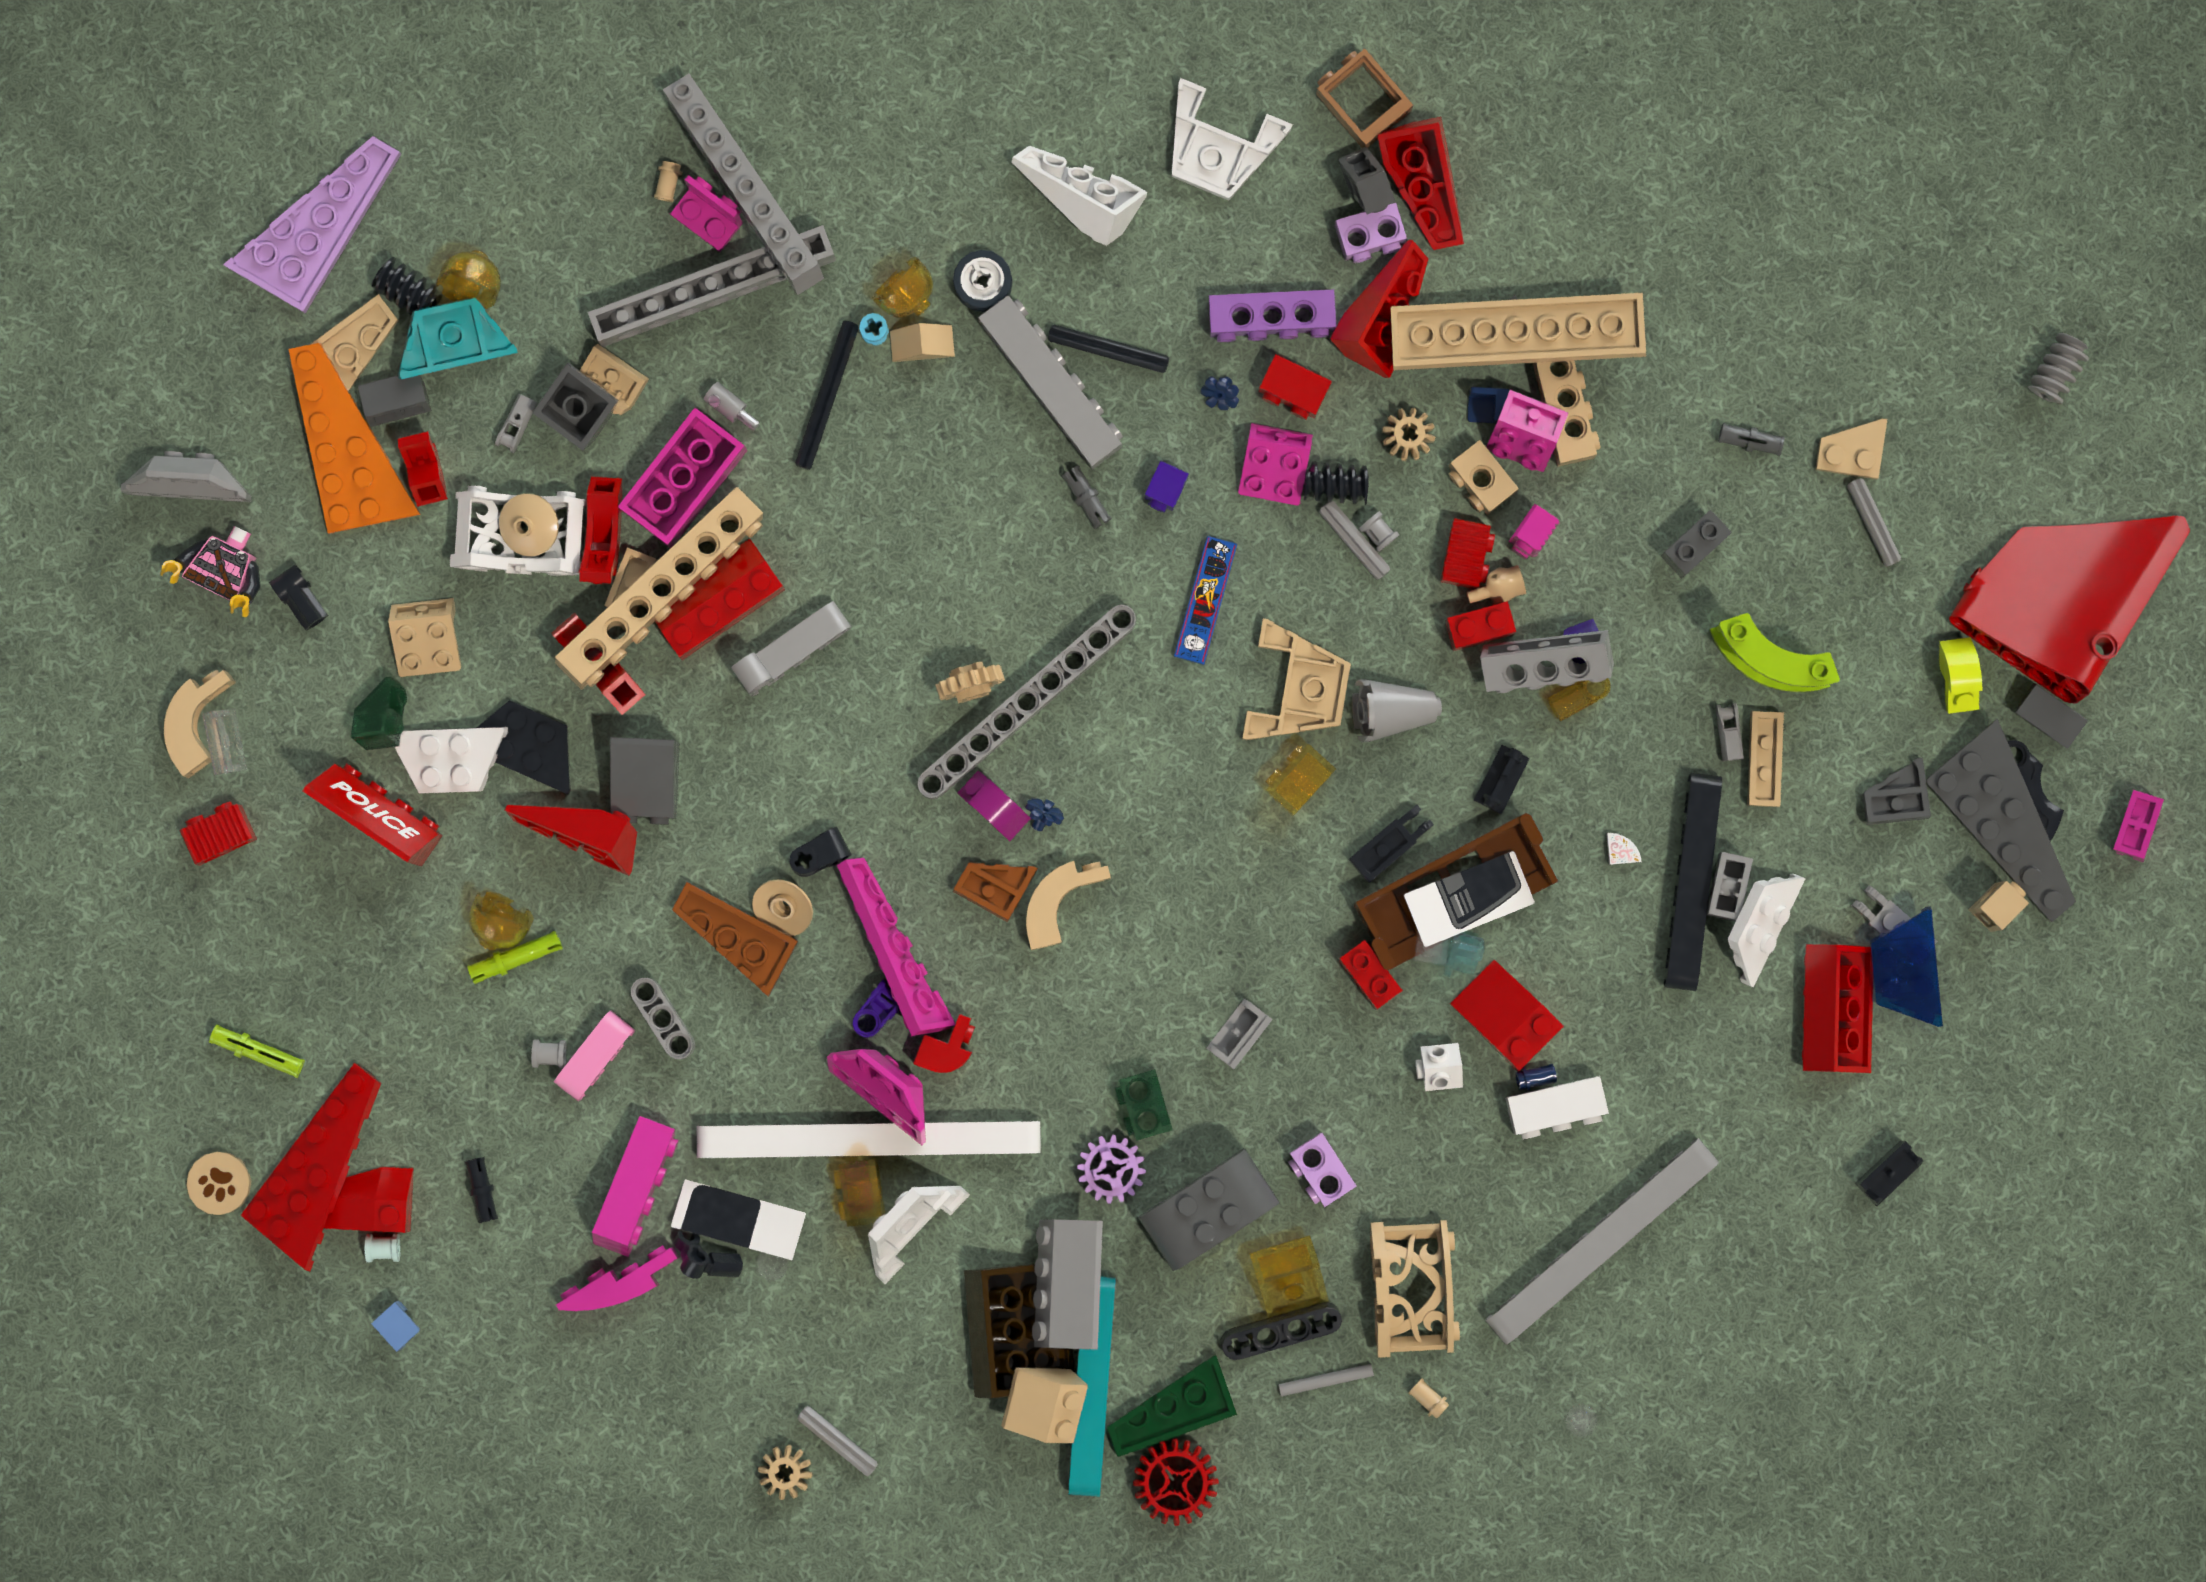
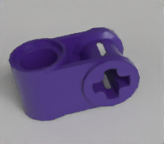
M883 979L853 1018L854 1030L863 1038L876 1036L900 1010L897 1002L892 997L891 988L887 985L888 981L886 979ZM881 995H885L889 1000L893 1002V1004H890ZM864 1015H871L876 1019V1027L871 1032H863L858 1027V1021Z

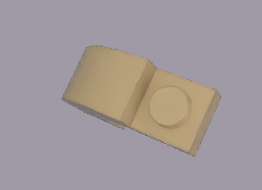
M215 670L203 678L202 682L204 684L202 686H199L195 680L189 679L178 689L168 706L164 721L165 744L171 760L183 777L190 778L214 760L200 740L198 719L203 708L211 700L236 683L229 672L224 670L221 672Z
M1072 861L1056 868L1039 883L1029 902L1026 917V928L1031 950L1062 943L1057 924V910L1061 900L1068 892L1077 887L1111 879L1108 866L1101 867L1100 862H1095L1082 866L1083 872L1077 873L1075 863Z

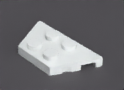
M508 727L390 731L389 738L418 793L483 791L488 780L489 769L494 766L498 756L496 754L502 738L507 735Z
M1790 874L1788 879L1775 877L1769 881L1761 880L1754 883L1728 937L1730 948L1734 952L1735 964L1741 967L1744 972L1740 978L1742 983L1754 987L1769 954L1776 946V939L1783 925L1786 924L1790 917V910L1805 881L1804 877Z

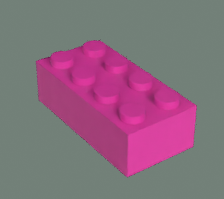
M694 408L622 500L618 508L671 549L748 450L744 444L698 409Z

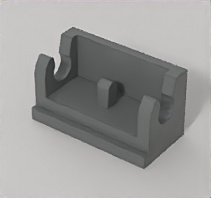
M397 375L358 386L365 418L371 427L432 411L421 375L405 379H399Z
M2036 683L2032 684L2015 713L2067 749L2088 722L2086 718Z

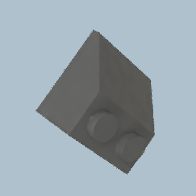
M567 363L539 402L533 414L583 451L595 441L603 430L619 400L570 363Z

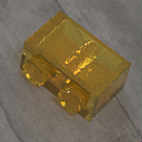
M1307 744L1304 749L1298 745L1286 758L1290 764L1285 770L1281 772L1277 768L1265 781L1269 785L1265 792L1292 817L1336 770L1310 744Z

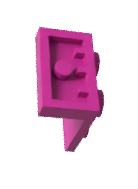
M688 175L684 181L689 190L670 215L718 252H721L743 224L739 216L741 212L737 209L738 206L725 195L718 198L712 190L713 187L704 179L698 176L694 180Z
M1510 390L1486 448L1499 458H1508L1521 463L1529 470L1544 472L1558 442L1568 412Z
M1251 423L1238 493L1249 497L1299 505L1313 435Z

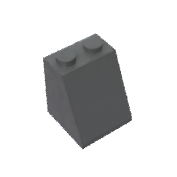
M611 737V814L614 811H619L631 819L630 823H637V818H650V824L669 825V819H676L680 744L678 742L664 739Z

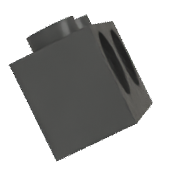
M1367 147L1338 159L1350 193L1367 215L1381 212L1388 205L1396 202L1385 170Z
M1710 510L1670 546L1661 557L1682 579L1732 532Z

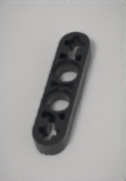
M1322 1302L1231 1328L1222 1335V1350L1225 1356L1232 1360L1248 1358L1332 1334L1340 1328L1342 1317L1336 1305L1330 1302ZM1329 1312L1330 1316L1333 1317H1331V1323L1325 1325V1322L1321 1319H1323V1313ZM1309 1316L1313 1317L1316 1329L1311 1330ZM1302 1320L1305 1323V1328L1302 1332L1293 1334L1288 1331V1325L1291 1321ZM1264 1328L1272 1329L1275 1332L1274 1338L1269 1342H1261L1257 1338L1258 1333ZM1251 1333L1252 1340L1255 1344V1346L1250 1347L1249 1339L1247 1336V1334ZM1237 1338L1241 1342L1239 1350H1234L1230 1346L1232 1339Z

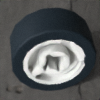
M978 250L970 252L960 259L954 269L953 284L956 296L963 305L974 311L986 312L1011 293L1013 281L1010 267L1001 256L992 251ZM980 276H986L989 279L987 287L984 288L983 285L977 284V279Z

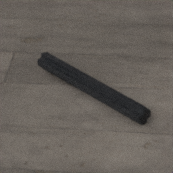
M845 320L842 322L795 460L796 466L806 470L812 468L859 329L858 325L854 322Z

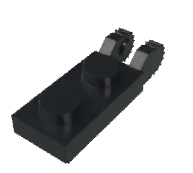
M1415 805L1399 820L1396 818L1348 859L1368 883L1416 844V840L1434 825L1429 819L1424 821L1412 835L1403 825L1419 814L1421 808L1418 805Z

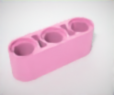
M610 1010L558 1074L554 1083L579 1102L585 1096L584 1093L589 1086H593L605 1071L603 1068L607 1063L612 1061L623 1048L625 1040L633 1035L635 1029Z

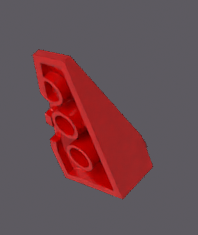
M506 806L504 811L514 822L549 839L556 834V839L566 845L567 848L577 852L580 846L586 853L594 857V861L630 876L633 869L637 831L631 825V819L627 815L619 811H614L611 814L600 809Z
M380 1167L346 1177L333 1213L328 1215L323 1229L410 1232L414 1168Z

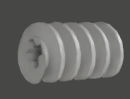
M2058 333L2056 336L2058 343H2053L2050 346L2052 354L2044 356L2043 361L2045 364L2038 366L2037 372L2039 375L2032 376L2030 379L2032 385L2028 386V389L2046 401L2063 404L2064 400L2058 393L2068 394L2070 392V389L2064 384L2065 381L2075 383L2076 378L2071 374V371L2082 372L2083 368L2077 361L2087 362L2089 357L2083 352L2084 349H2088L2086 344L2071 335Z

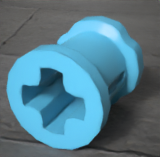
M875 313L867 314L860 322L859 329L866 343L876 346L886 341L889 329L883 316ZM869 324L882 325L879 328L880 334L874 336L872 332L866 333L870 330Z

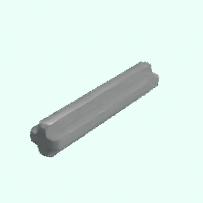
M1859 478L1850 482L1847 488L1884 565L1887 567L1899 562L1901 556L1864 479Z
M1334 501L1327 502L1319 511L1322 517L1377 580L1381 579L1389 572V565Z
M806 1406L798 1415V1421L865 1476L871 1475L876 1469L877 1461L811 1407Z

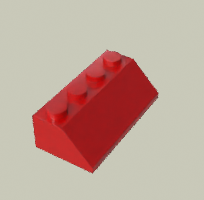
M751 539L742 543L737 552L729 559L723 557L715 564L718 567L717 570L705 581L700 578L693 585L695 588L694 592L686 600L681 602L678 599L670 607L672 612L661 623L657 620L655 621L682 661L786 590Z
M1806 944V954L1804 957L1805 986L1803 989L1804 1018L1802 1023L1804 1029L1803 1071L1871 1073L1874 947Z

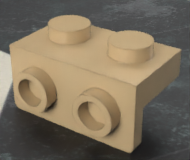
M599 344L592 348L580 369V372L619 400L613 411V414L623 415L631 410L649 378Z

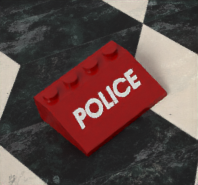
M347 763L344 767L337 764L332 765L302 790L407 863L422 867L443 836L437 832L438 824L426 816H423L421 820L411 814L414 808L399 798L395 803L385 796L388 792L385 788L374 781H371L369 785L359 779L362 773Z

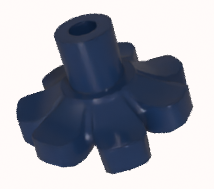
M1211 376L1207 378L1200 392L1203 396L1207 397L1205 403L1210 408H1213L1218 403L1220 410H1228L1229 407L1235 408L1239 402V399L1236 397L1239 393L1238 387L1232 385L1233 382L1229 377H1221L1217 381Z
M1038 798L1027 801L1025 806L1031 812L1030 818L1034 820L1032 828L1037 831H1043L1045 825L1051 826L1052 823L1060 825L1064 819L1062 811L1059 808H1053L1055 803L1045 799L1044 803Z

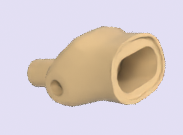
M1516 565L1510 568L1499 567L1493 570L1487 576L1486 586L1466 593L1470 604L1487 598L1494 604H1500L1510 601L1514 597L1526 594V589L1520 568Z

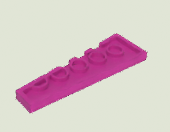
M865 858L847 859L838 864L837 867L841 874V880L851 896L854 910L861 919L866 931L867 940L872 944L878 958L879 967L886 976L891 988L892 997L900 1008L904 1024L910 1031L911 1036L945 1031L955 1026V1022L937 990L932 992L924 976L928 973L923 963L918 965L909 950L913 945L908 936L905 937L895 926L898 918L887 902Z

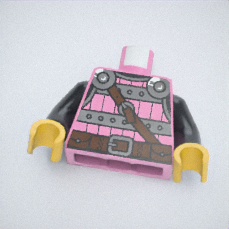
M236 526L233 527L226 542L214 536H211L209 539H202L185 549L174 560L164 562L160 572V576H163L165 572L174 573L170 578L171 584L177 583L180 573L184 572L182 577L230 600V613L233 614L235 608L242 607V617L249 615V605L253 602L261 587L259 566L255 562L256 558L243 551L251 534Z

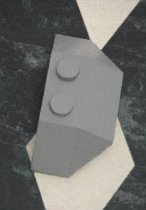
M165 451L164 456H154L121 484V492L126 495L251 502L252 497L226 466L219 460L214 459L215 455L207 453H196L195 458H184L181 452Z

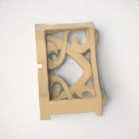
M1440 1220V1224L1384 1226L1383 1222L1371 1223L1370 1248L1373 1281H1375L1376 1286L1374 1305L1375 1340L1378 1358L1390 1357V1352L1447 1349V1353H1453L1454 1341L1460 1340L1459 1322H1454L1450 1251L1455 1250V1238L1453 1231L1448 1232L1447 1220ZM1437 1238L1438 1250L1435 1254L1431 1255L1427 1252L1428 1243L1421 1246L1419 1255L1413 1252L1415 1239ZM1408 1240L1407 1248L1385 1241ZM1401 1258L1405 1259L1402 1272L1398 1275L1392 1274L1390 1264L1397 1262L1401 1266ZM1442 1261L1443 1278L1432 1266ZM1412 1264L1425 1273L1435 1286L1428 1301L1416 1313H1414L1412 1306L1406 1299L1396 1294H1389V1286L1402 1282L1408 1276ZM1443 1297L1444 1314L1440 1311L1435 1310L1441 1302V1300L1443 1299ZM1397 1304L1403 1305L1408 1318L1404 1320L1403 1313L1397 1317L1393 1316V1307ZM1439 1320L1441 1322L1442 1334L1419 1335L1417 1325L1422 1321L1424 1327L1429 1331H1432L1431 1323L1433 1321ZM1410 1329L1413 1333V1336H1395Z

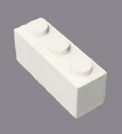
M1600 1076L1505 1098L1514 1135L1521 1134L1522 1139L1540 1136V1129L1552 1127L1553 1132L1571 1129L1570 1122L1583 1120L1584 1125L1601 1122V1115L1609 1114Z

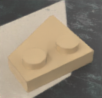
M1887 419L1873 421L1821 438L1815 470L1878 479Z

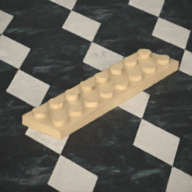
M1643 293L1391 307L1394 370L1646 357Z

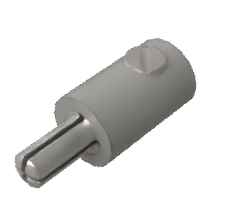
M716 382L704 396L703 400L732 423L738 419L752 431L758 427L759 422L744 411L747 404L719 382Z

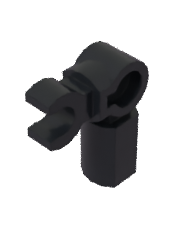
M678 1231L674 1239V1246L681 1252L682 1264L680 1269L684 1275L693 1279L700 1278L703 1273H707V1276L739 1277L743 1268L740 1254L714 1252L707 1254L699 1245V1234L693 1233L690 1240L684 1238L682 1231Z

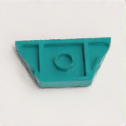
M469 298L412 312L398 377L399 379H405L518 352L515 345L508 340L476 298Z

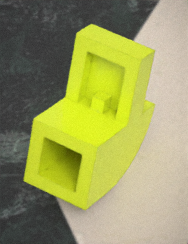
M1971 637L1939 641V664L1945 679V705L1948 714L1979 710V691H1983L1982 675L1978 654Z

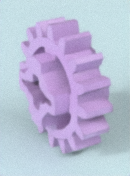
M1116 1135L1111 1136L1110 1142H1106L1103 1136H1100V1145L1095 1146L1090 1142L1088 1146L1091 1152L1089 1154L1081 1152L1080 1154L1086 1162L1085 1164L1077 1165V1169L1085 1170V1175L1078 1178L1079 1182L1087 1181L1089 1183L1085 1192L1088 1193L1094 1189L1096 1191L1095 1200L1097 1201L1102 1195H1105L1107 1203L1111 1204L1113 1196H1117L1120 1202H1123V1193L1128 1192L1133 1196L1135 1192L1132 1186L1134 1184L1142 1186L1143 1184L1137 1176L1138 1174L1146 1173L1145 1169L1138 1168V1163H1141L1144 1157H1135L1134 1153L1138 1149L1136 1145L1130 1149L1126 1147L1128 1143L1127 1138H1124L1121 1143H1117ZM1110 1148H1118L1129 1157L1119 1159L1113 1156ZM1100 1151L1102 1160L1098 1168L1090 1170L1093 1157ZM1112 1160L1113 1164L1121 1165L1126 1163V1166L1116 1171L1117 1177L1111 1178L1110 1174L1102 1173L1097 1175L1096 1173L1106 1168V1161ZM1133 1168L1130 1181L1123 1187L1121 1178L1125 1170ZM1103 1179L1111 1184L1112 1190H1105L1094 1181Z

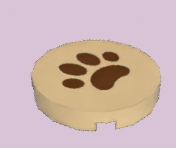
M214 1152L206 1154L193 1164L188 1173L187 1190L189 1197L197 1208L208 1214L222 1215L233 1212L244 1204L250 1193L251 1178L248 1169L241 1159L231 1153Z

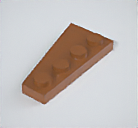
M686 882L672 910L769 997L798 941Z

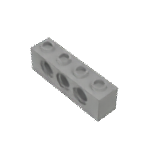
M1608 630L1485 644L1480 656L1486 691H1496L1497 693H1507L1513 689L1525 687L1535 690L1551 684L1569 686L1577 681L1586 680L1593 683L1601 682L1611 678L1614 667ZM1580 657L1586 662L1579 664L1574 662L1572 658ZM1550 661L1555 666L1546 667L1542 665L1541 662ZM1510 665H1520L1523 670L1516 671Z

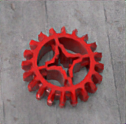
M1173 1438V1448L1167 1449L1165 1441H1161V1452L1157 1453L1153 1446L1148 1448L1149 1453L1153 1456L1151 1460L1143 1455L1140 1457V1461L1147 1466L1145 1469L1135 1467L1134 1472L1143 1475V1479L1133 1480V1485L1137 1487L1143 1486V1490L1137 1491L1135 1497L1138 1499L1146 1496L1147 1500L1141 1504V1508L1145 1510L1152 1505L1154 1507L1150 1513L1152 1519L1160 1511L1163 1513L1161 1523L1166 1524L1168 1516L1172 1515L1174 1516V1525L1178 1526L1180 1515H1185V1520L1189 1524L1192 1522L1190 1512L1194 1511L1201 1518L1203 1512L1199 1506L1202 1504L1208 1509L1211 1508L1212 1503L1205 1499L1206 1495L1211 1497L1217 1496V1491L1210 1489L1209 1485H1216L1219 1483V1480L1215 1477H1208V1474L1214 1473L1217 1469L1215 1465L1205 1467L1204 1464L1211 1459L1209 1454L1204 1455L1201 1459L1198 1457L1202 1450L1201 1446L1197 1445L1193 1452L1188 1451L1190 1448L1189 1440H1185L1183 1449L1178 1448L1177 1438ZM1180 1456L1191 1460L1193 1463L1181 1470H1176L1166 1462L1165 1458ZM1157 1464L1165 1480L1158 1490L1151 1493L1149 1478ZM1165 1469L1171 1475L1176 1474L1178 1476L1179 1474L1184 1476L1181 1484L1186 1495L1180 1489L1175 1490L1174 1487L1172 1490L1167 1487L1170 1484V1478ZM1200 1470L1202 1488L1197 1498L1194 1499L1187 1488V1483ZM1175 1494L1187 1505L1180 1508H1172L1158 1501Z

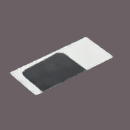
M685 1179L671 1227L793 1260L806 1213Z

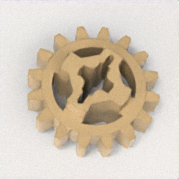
M976 662L951 670V673H949L950 677L936 684V689L940 700H949L955 697L958 703H964L989 695V692H991L990 688L1002 683L1005 679L1000 665H991L985 668L982 662Z

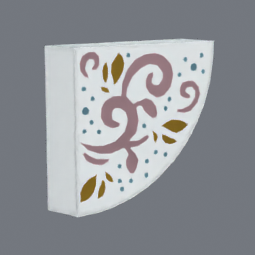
M1606 834L1609 865L1642 862L1640 853L1632 841L1620 834Z

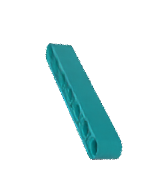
M1114 1277L1100 1278L1098 1350L1079 1349L1077 1375L1088 1384L1074 1443H1072L1068 1495L1100 1497L1116 1278Z

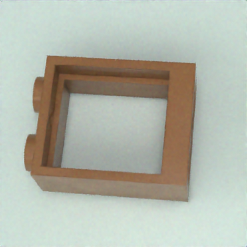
M1363 49L1359 54L1356 51L1350 53L1341 62L1343 67L1335 74L1332 71L1325 74L1317 82L1319 87L1317 88L1316 95L1360 147L1368 148L1378 140L1379 133L1390 130L1412 111L1413 104L1368 51ZM1361 66L1365 68L1395 103L1364 131L1358 128L1329 94Z

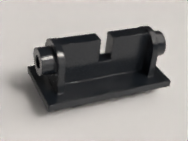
M1501 745L1474 801L1502 815L1530 758L1522 755V752L1514 748L1510 749Z

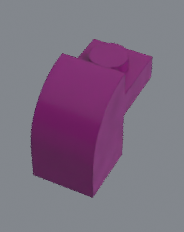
M979 770L957 792L961 798L1009 841L1031 819L1011 798Z

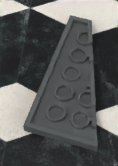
M1997 718L1926 779V782L2012 879L2025 891L2045 916L2053 922L2071 907L2076 900Z

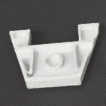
M1180 78L1172 177L1229 201L1287 136L1293 124L1266 114L1255 142H1249L1196 120L1195 116L1206 93V88Z
M961 1186L912 1187L909 1191L903 1192L896 1199L895 1206L887 1214L880 1216L874 1222L873 1229L868 1233L875 1275L886 1284L905 1264L896 1256L940 1209L951 1216L970 1194Z

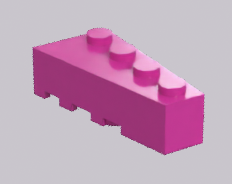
M639 1116L593 1228V1244L629 1257L633 1245H637L641 1237L643 1218L645 1215L649 1216L655 1201V1198L652 1197L656 1186L660 1187L665 1178L667 1169L663 1168L666 1158L667 1156L672 1158L679 1140L674 1139L675 1129Z

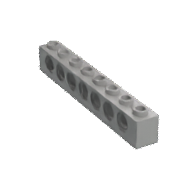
M688 73L664 88L663 92L669 106L796 294H801L823 280L824 277L818 262L691 75Z
M823 225L799 234L820 267L836 261ZM763 247L588 312L598 342L602 347L784 281L786 277L767 249Z

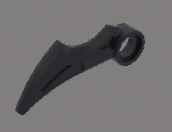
M2017 740L2007 741L2010 747H2015L2021 752V760L2017 765L2051 842L2059 827L2064 810L2052 804L2043 792L2041 786L2043 765L2029 752L2024 743Z

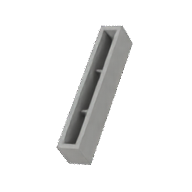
M1006 296L978 317L979 323L1093 470L1122 448L1120 439L1123 436L1112 422L1107 425L1100 416L1104 411L1094 398L1087 399L1082 392L1085 386L1075 373L1072 375L1067 373L1063 367L1066 361L1056 348L1051 351L1044 343L1047 336L1038 324L1031 326L1025 318L1029 313L1018 299L1013 302L1009 296Z

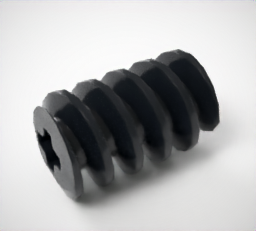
M391 257L381 266L373 279L372 287H375L379 295L386 293V299L390 302L396 300V305L399 308L407 306V313L410 315L415 310L437 306L442 298V294L435 295L437 285L433 284L428 289L425 288L427 281L425 277L417 283L414 281L416 271L413 270L407 276L404 275L406 268L404 263L395 269L396 258Z
M1312 461L1309 469L1306 470L1304 500H1307L1310 492H1313L1315 501H1319L1322 494L1325 493L1328 502H1332L1335 494H1338L1340 503L1343 504L1348 495L1351 496L1353 504H1357L1360 496H1363L1366 505L1369 487L1367 466L1362 465L1359 473L1356 474L1354 465L1350 464L1346 473H1344L1342 464L1337 463L1334 471L1331 472L1329 463L1325 462L1321 471H1319L1317 462Z

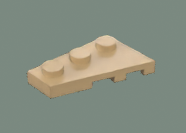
M378 294L312 344H322L349 392L399 320Z

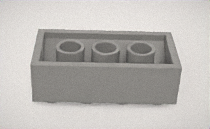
M1039 1220V1227L1036 1232L1038 1259L1035 1262L1037 1289L1033 1297L1036 1308L1035 1323L1032 1328L1034 1347L1098 1350L1103 1221Z

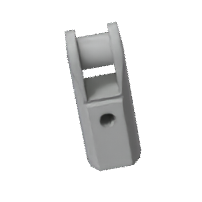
M518 394L496 438V446L499 447L502 444L510 448L511 453L516 451L533 411L537 406L536 401ZM510 425L518 428L515 437L506 433Z
M1732 703V707L1721 708V705H1716L1722 761L1744 759L1737 703ZM1733 719L1734 728L1724 729L1723 720Z

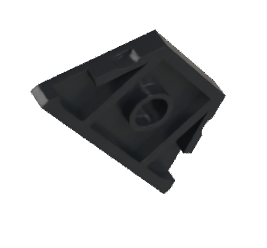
M509 700L476 727H508L507 735L502 738L496 754L498 756L495 763L569 795L571 786L567 725Z

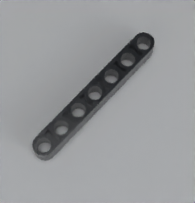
M1690 772L1688 777L1690 790L1689 793L1686 792L1684 813H1687L1686 823L1682 826L1680 844H1683L1682 855H1679L1677 867L1679 882L1678 886H1675L1673 906H1676L1675 915L1671 917L1669 934L1672 940L1671 947L1667 950L1665 967L1668 968L1667 979H1664V988L1696 991L1700 975L1722 791V776Z

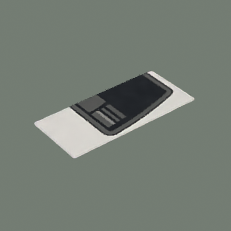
M1514 851L1404 895L1425 947L1534 904V899Z

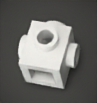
M1458 1043L1421 1047V1060H1415L1417 1079L1423 1078L1425 1091L1463 1087L1462 1061Z

